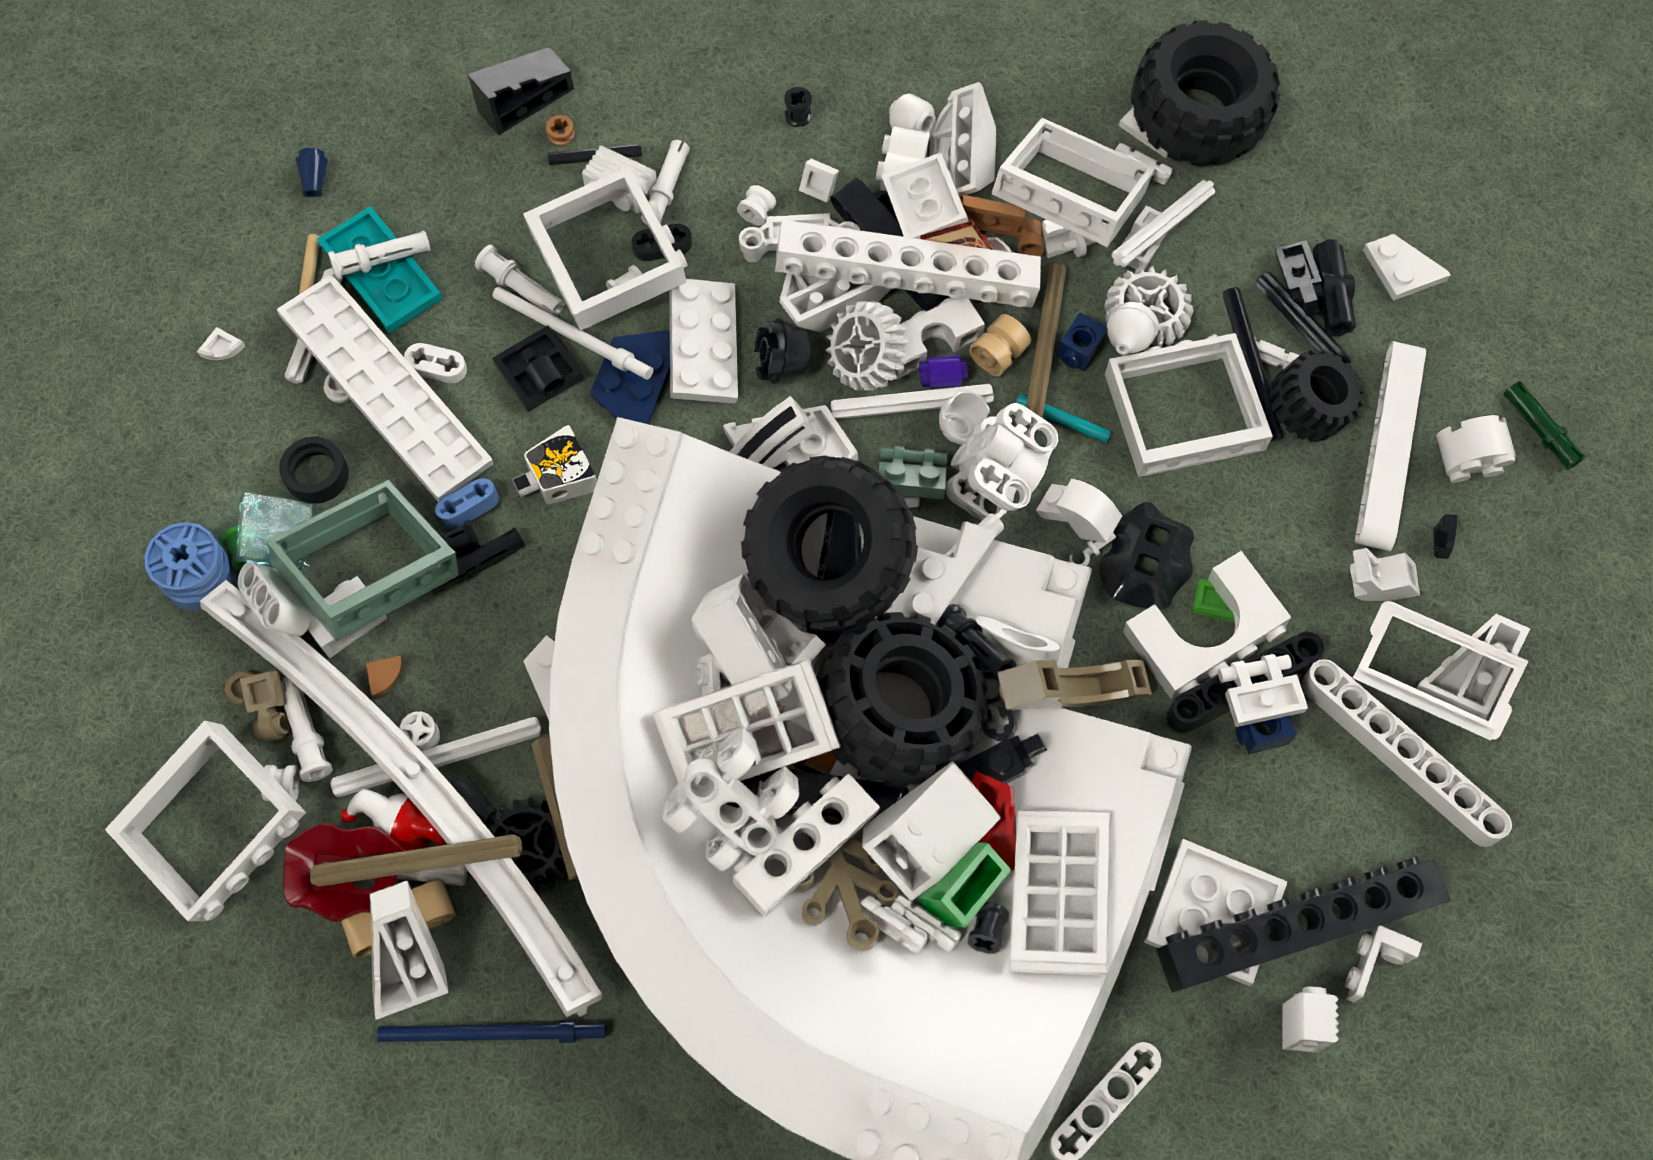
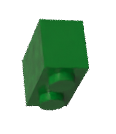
M976 843L939 882L923 892L918 899L932 914L944 921L943 925L949 924L956 927H966L1010 873L1011 869L988 843Z

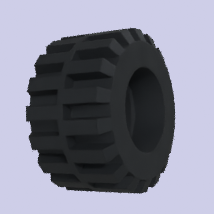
M1315 349L1310 350L1308 353L1300 354L1275 376L1276 378L1270 386L1273 390L1269 392V399L1274 401L1271 408L1273 412H1277V420L1280 424L1284 423L1287 426L1286 430L1291 434L1293 432L1297 433V438L1302 440L1307 437L1310 442H1317L1319 439L1321 441L1329 439L1352 422L1360 414V407L1364 404V399L1360 396L1364 393L1363 386L1358 384L1360 379L1357 373L1353 374L1351 371L1352 367L1348 363H1343L1341 361L1342 358L1336 354L1331 356L1329 351L1322 350L1319 353Z

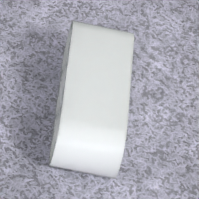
M254 562L244 564L238 576V587L266 629L295 636L303 635L310 625V609L275 568Z

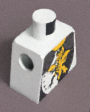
M569 425L526 451L524 458L529 472L512 479L520 497L540 490L547 505L592 493L597 483L596 476Z

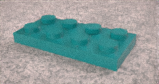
M369 206L317 238V241L329 257L328 252L333 251L336 254L355 248L356 244H364L365 247L397 238L373 208ZM411 255L371 266L372 270H369L367 273L359 271L344 275V278L388 334L443 300L440 291Z

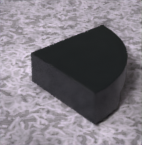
M1445 514L1433 528L1434 556L1436 558L1448 559L1452 552L1457 530V515Z

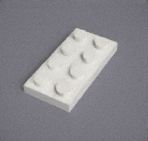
M686 279V283L669 290L670 397L673 399L736 403L738 399L735 284Z

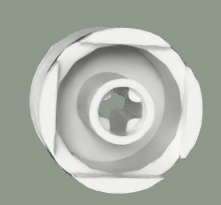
M1490 415L1461 422L1462 427L1452 432L1449 426L1441 430L1436 436L1445 471L1451 483L1466 481L1471 478L1472 473L1482 472L1483 477H1493L1502 474L1504 466L1515 463L1516 455L1504 417L1499 420V416Z

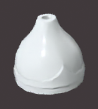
M1135 302L1122 303L1112 311L1108 319L1107 334L1111 344L1118 353H1138L1146 349L1153 342L1158 333L1159 322L1149 307Z

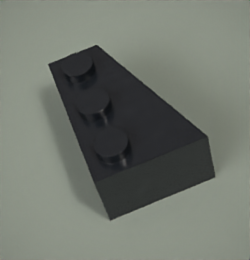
M550 47L467 74L477 110L498 136L574 90L570 69Z

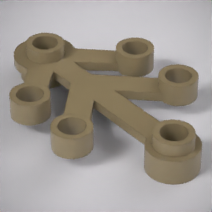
M822 816L827 824L837 825L841 823L834 816ZM809 836V840H810V842L812 843V846H811L810 849H812V848L814 847V841H813V839ZM850 838L828 858L830 868L813 897L803 904L802 919L808 925L815 926L820 924L824 920L825 906L835 889L838 888L849 921L847 941L855 950L868 951L877 943L879 927L872 918L864 916L854 885L874 894L875 899L882 903V907H891L898 897L899 890L894 882L882 881L845 861L842 851L863 860V866L869 873L877 874L883 871L878 864H873L868 860L871 856L862 847V843ZM814 872L808 876V881L802 882L795 889L802 892L809 890L813 885ZM882 890H889L893 896L886 898L880 892ZM816 908L820 911V914L811 916L807 910ZM864 933L869 939L867 941H860L856 939L855 935Z

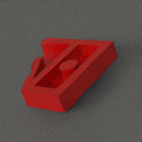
M976 771L972 784L1000 815L998 822L977 843H988L1012 871H1015L1017 832L1014 787Z

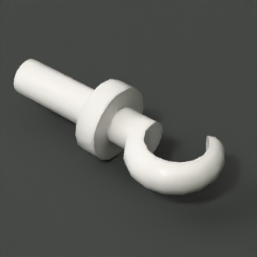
M1112 533L1107 543L1100 541L1093 543L1092 540L1087 542L1088 547L1082 551L1085 555V561L1078 565L1087 566L1090 556L1094 554L1097 557L1101 554L1099 549L1116 538L1115 534ZM1073 554L1069 555L1070 563H1074L1072 561Z

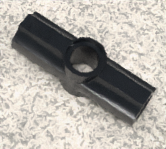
M1327 239L1322 243H1317L1313 248V257L1322 280L1323 296L1317 297V299L1321 301L1325 331L1329 332L1330 336L1341 337L1344 334L1352 333L1356 327L1352 306L1355 279L1352 274H1347L1343 246L1338 243V240Z

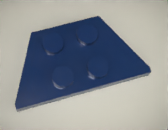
M670 330L613 337L610 346L616 349L623 348L633 353L635 359L653 368L652 376L646 380L629 370L624 372L612 365V361L604 358L590 393L591 398L601 407L606 408L615 420L619 417L650 425L670 375Z

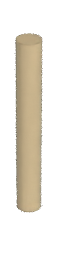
M309 234L307 237L299 294L314 285L319 253L317 238L320 237L316 234Z

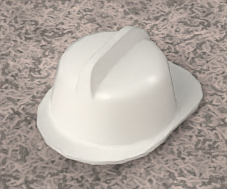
M977 617L975 619L978 625L993 634V643L1010 659H1013L1017 666L1035 660H1045L1049 652H1057L1060 649L1058 643L1043 636L1022 632L991 618Z

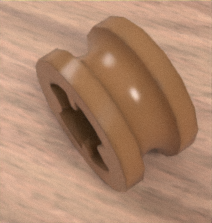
M556 115L547 121L546 131L548 140L552 144L565 146L574 140V126L569 117ZM562 127L565 133L558 134L556 129Z

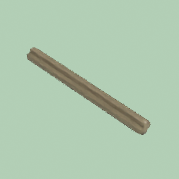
M1052 263L1048 271L1026 408L1043 418L1067 269L1065 265Z
M513 834L314 865L310 869V882L320 887L517 857L522 853V841L520 837Z

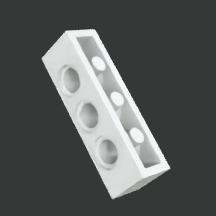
M849 773L841 781L837 777L830 780L820 790L823 797L813 806L809 802L802 805L791 817L795 822L785 831L780 827L777 828L776 846L770 853L756 857L749 853L734 867L737 872L733 877L734 885L763 917L876 816L880 807ZM829 808L836 809L842 816V822L837 825L827 824L822 818V812ZM798 834H807L813 839L814 847L808 851L799 850L794 845L793 838ZM771 859H778L784 863L786 872L779 877L770 876L765 871V863Z

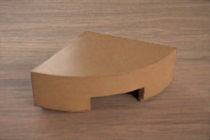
M401 655L366 663L373 699L386 695L390 691L389 689L397 682L399 676L402 675L404 660Z

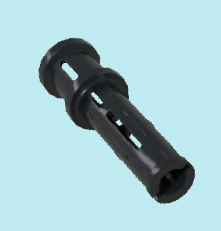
M957 604L947 606L937 621L936 626L941 628L943 625H946L956 632L955 638L963 646L968 644L976 658L997 679H999L998 672L1017 667L1013 659H1010L983 634L982 627L977 624L975 619L967 617L966 611ZM947 619L952 621L954 624H949L947 622Z

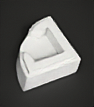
M216 327L198 349L197 353L200 357L208 360H223L238 354L244 349L245 344L243 341Z

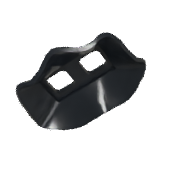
M1143 502L1121 517L1113 531L1116 538L1112 540V548L1101 559L1099 566L1100 575L1105 590L1112 599L1146 609L1155 604L1161 610L1171 605L1174 595L1193 573L1190 549L1194 540V533L1186 525L1161 514L1152 503ZM1155 526L1169 533L1165 546H1159L1146 541L1145 535L1148 527ZM1143 555L1159 563L1154 576H1149L1135 570L1134 565L1138 556Z

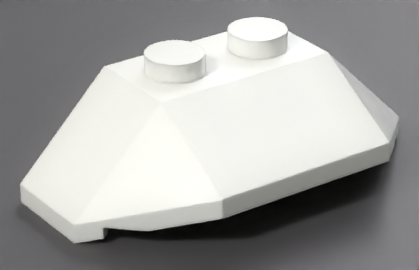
M979 82L951 92L947 99L949 103L941 111L933 130L930 132L929 156L942 153L959 197L977 192L995 180L996 126L983 87Z
M787 274L779 302L797 326L822 332L830 328V324L839 323L837 313L846 312V306L856 305L860 301L879 302L891 289L882 286L854 284L847 281L824 280L812 276Z

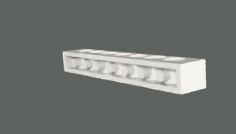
M782 219L777 244L775 271L790 275L818 277L824 280L833 279L854 284L882 286L888 289L897 288L918 293H932L952 298H967L987 303L996 302L1016 307L1032 308L1040 290L1041 257Z

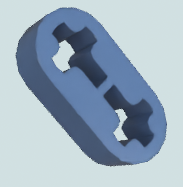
M477 479L440 500L436 505L435 513L444 528L455 529L464 525V521L469 519L471 522L493 509L499 501V495L493 482L489 479Z

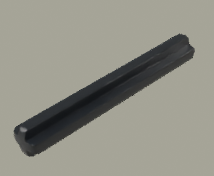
M1267 271L1257 278L1255 283L1257 288L1314 349H1317L1319 353L1322 350L1329 351L1331 356L1336 354L1342 358L1341 361L1350 365L1352 361L1350 356L1312 316L1306 317L1302 305L1299 302L1293 303L1286 288L1270 272Z

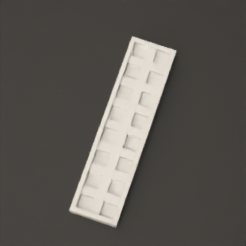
M332 274L277 309L281 319L438 502L466 485L493 465V459Z

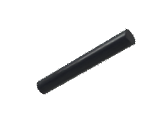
M641 143L606 147L625 157L642 156ZM599 147L548 152L549 165L590 161L596 151L599 150Z

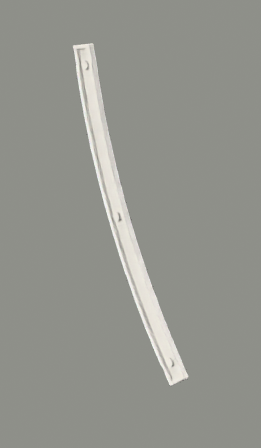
M227 580L200 600L201 608L263 656L334 719L399 786L447 844L494 838L466 801L416 745L363 692L302 638L266 629L241 591ZM511 858L465 864L464 866L488 896L533 962L565 1016L569 1017L576 1012L579 1017L586 1014L587 1007L600 1001L602 993L547 907Z

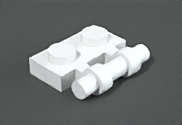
M1274 654L1262 656L1259 661L1245 663L1242 660L1232 662L1230 667L1218 669L1221 683L1234 680L1237 684V687L1228 689L1225 693L1235 727L1300 714L1308 709L1298 676L1283 677L1281 670L1290 669L1292 666L1289 655L1276 657ZM1265 674L1268 678V681L1252 684L1250 679L1252 676Z

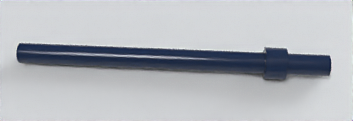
M573 1019L560 1020L559 1024L380 1026L377 1037L378 1042L559 1039V1043H575L576 1039L606 1038V1023H576V1020Z

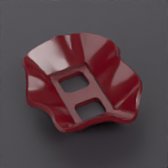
M331 823L315 825L296 835L286 845L283 866V892L285 900L293 908H305L332 922L342 921L359 913H371L370 894L394 886L398 875L375 878V884L371 889L355 888L354 881L336 884L335 886L318 887L310 882V869L314 865L325 862L332 863L403 852L405 849L386 832L377 827L365 826L345 830Z

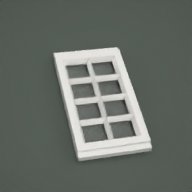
M809 659L653 713L678 784L685 779L686 768L691 762L701 758L707 759L718 752L723 741L738 727H743L757 742L756 760L749 770L738 779L739 781L841 746Z
M1018 810L1010 956L1011 972L1107 976L1109 813Z

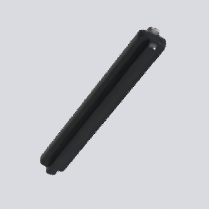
M1238 287L1229 288L1223 291V299L1233 333H1236L1273 436L1270 442L1282 439L1283 433L1277 420V413L1273 412L1271 408L1273 400L1269 399L1270 389L1242 294Z

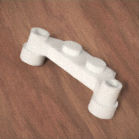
M830 213L766 217L767 222L760 228L748 227L742 230L739 235V246L745 260L748 262H757L766 252L776 251L782 219L861 230L853 222L836 223L830 219Z

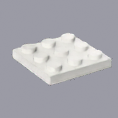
M1183 839L1180 842L1144 942L1159 948L1167 945L1165 937L1187 930L1189 937L1201 934L1199 926L1221 919L1223 926L1235 923L1233 915L1255 909L1257 915L1269 912L1266 905L1282 900L1287 881ZM1266 923L1265 934L1269 938L1272 926ZM1232 934L1231 944L1236 951L1240 952L1242 949L1241 940L1238 936ZM1198 945L1197 956L1202 962L1207 963L1208 952L1203 946ZM1259 965L1225 976L1251 986L1254 983Z

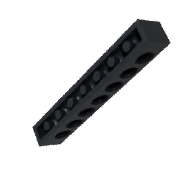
M1418 856L1398 862L1399 870L1388 873L1385 866L1364 873L1366 881L1356 883L1354 877L1333 883L1334 891L1323 894L1321 887L1299 894L1302 901L1291 905L1288 898L1267 904L1269 912L1260 915L1256 914L1255 909L1233 915L1235 923L1223 926L1220 919L1199 926L1201 934L1189 937L1187 930L1165 937L1167 945L1157 948L1156 951L1171 993L1450 902L1451 898L1435 859L1421 863ZM1397 882L1404 887L1405 897L1401 896L1398 892ZM1365 892L1368 893L1373 900L1372 908L1369 907L1365 902ZM1332 902L1340 909V919L1335 917L1332 912ZM1299 913L1303 914L1308 921L1307 930L1299 924ZM1266 923L1272 926L1275 931L1274 941L1270 940L1265 934ZM1232 934L1238 936L1241 940L1242 949L1240 952L1236 951L1231 944ZM1198 945L1203 946L1207 950V963L1202 962L1198 958Z

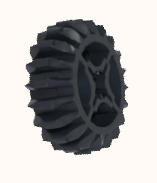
M529 797L526 801V806L522 807L519 800L514 799V809L508 811L506 806L500 805L499 810L502 816L499 819L495 815H489L488 820L493 827L487 828L494 837L514 834L521 838L522 843L525 842L528 845L532 843L537 855L532 851L529 852L524 849L521 855L511 857L519 870L529 863L541 867L534 872L523 874L537 895H540V884L545 882L546 886L552 890L555 888L551 879L554 875L561 880L566 878L565 873L560 868L561 865L566 866L548 802L543 800L536 808L534 799ZM525 821L539 822L538 824L534 823L526 830H518L513 827ZM550 829L555 834V849L551 858L546 856L542 850V845L547 839L546 834Z

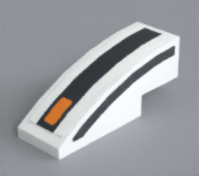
M790 396L756 422L730 450V453L773 469L792 456L788 449L815 431L802 408Z

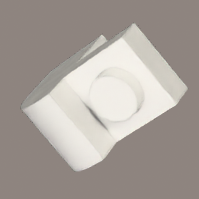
M1071 479L1067 486L1051 484L1036 509L1038 514L1044 519L1068 522L1082 539L1105 543L1109 540L1122 517L1114 503L1103 492L1076 479Z
M1367 548L1353 551L1354 563L1350 565V572L1353 580L1354 595L1357 599L1363 601H1396L1420 596L1416 564L1406 553L1377 559Z
M765 609L763 612L764 617L758 619V622L769 640L775 639L787 666L808 659L811 666H814L820 657L819 652L826 644L816 635L800 631L792 622L775 611Z

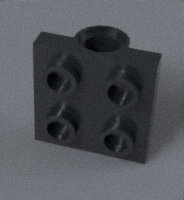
M549 326L542 328L492 358L494 365L528 412L584 379L582 371Z

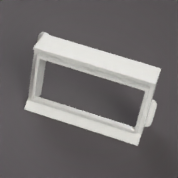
M1384 602L1371 626L1370 632L1373 637L1353 679L1488 740L1499 738L1512 712L1508 702L1528 661L1394 602ZM1393 616L1514 669L1489 721L1369 668Z

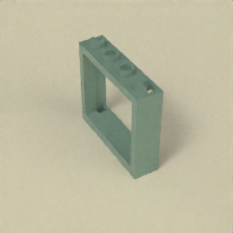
M389 480L266 541L270 560L274 568L335 641L459 576L456 554L453 549ZM387 514H390L427 554L331 606L326 603L293 563Z

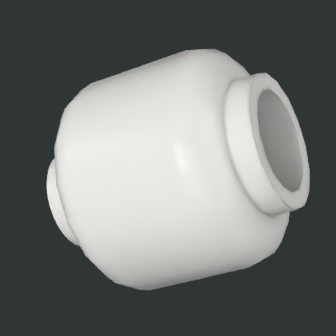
M904 94L894 101L890 107L889 119L892 129L893 126L930 133L935 126L936 117L933 106L913 94Z

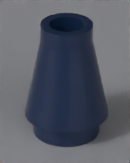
M301 149L299 156L296 157V164L303 188V195L306 197L322 196V186L328 160L325 157V153L320 149Z

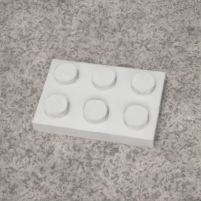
M941 152L881 175L904 237L926 240L970 226Z

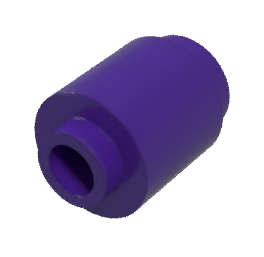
M959 354L927 357L926 361H919L921 387H929L930 390L961 387L962 380H967L966 360H960Z

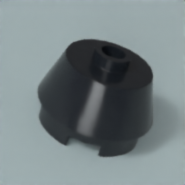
M780 318L774 321L766 320V327H759L754 347V352H759L761 367L755 368L758 378L770 381L772 384H778L801 377L810 359V346L806 331Z

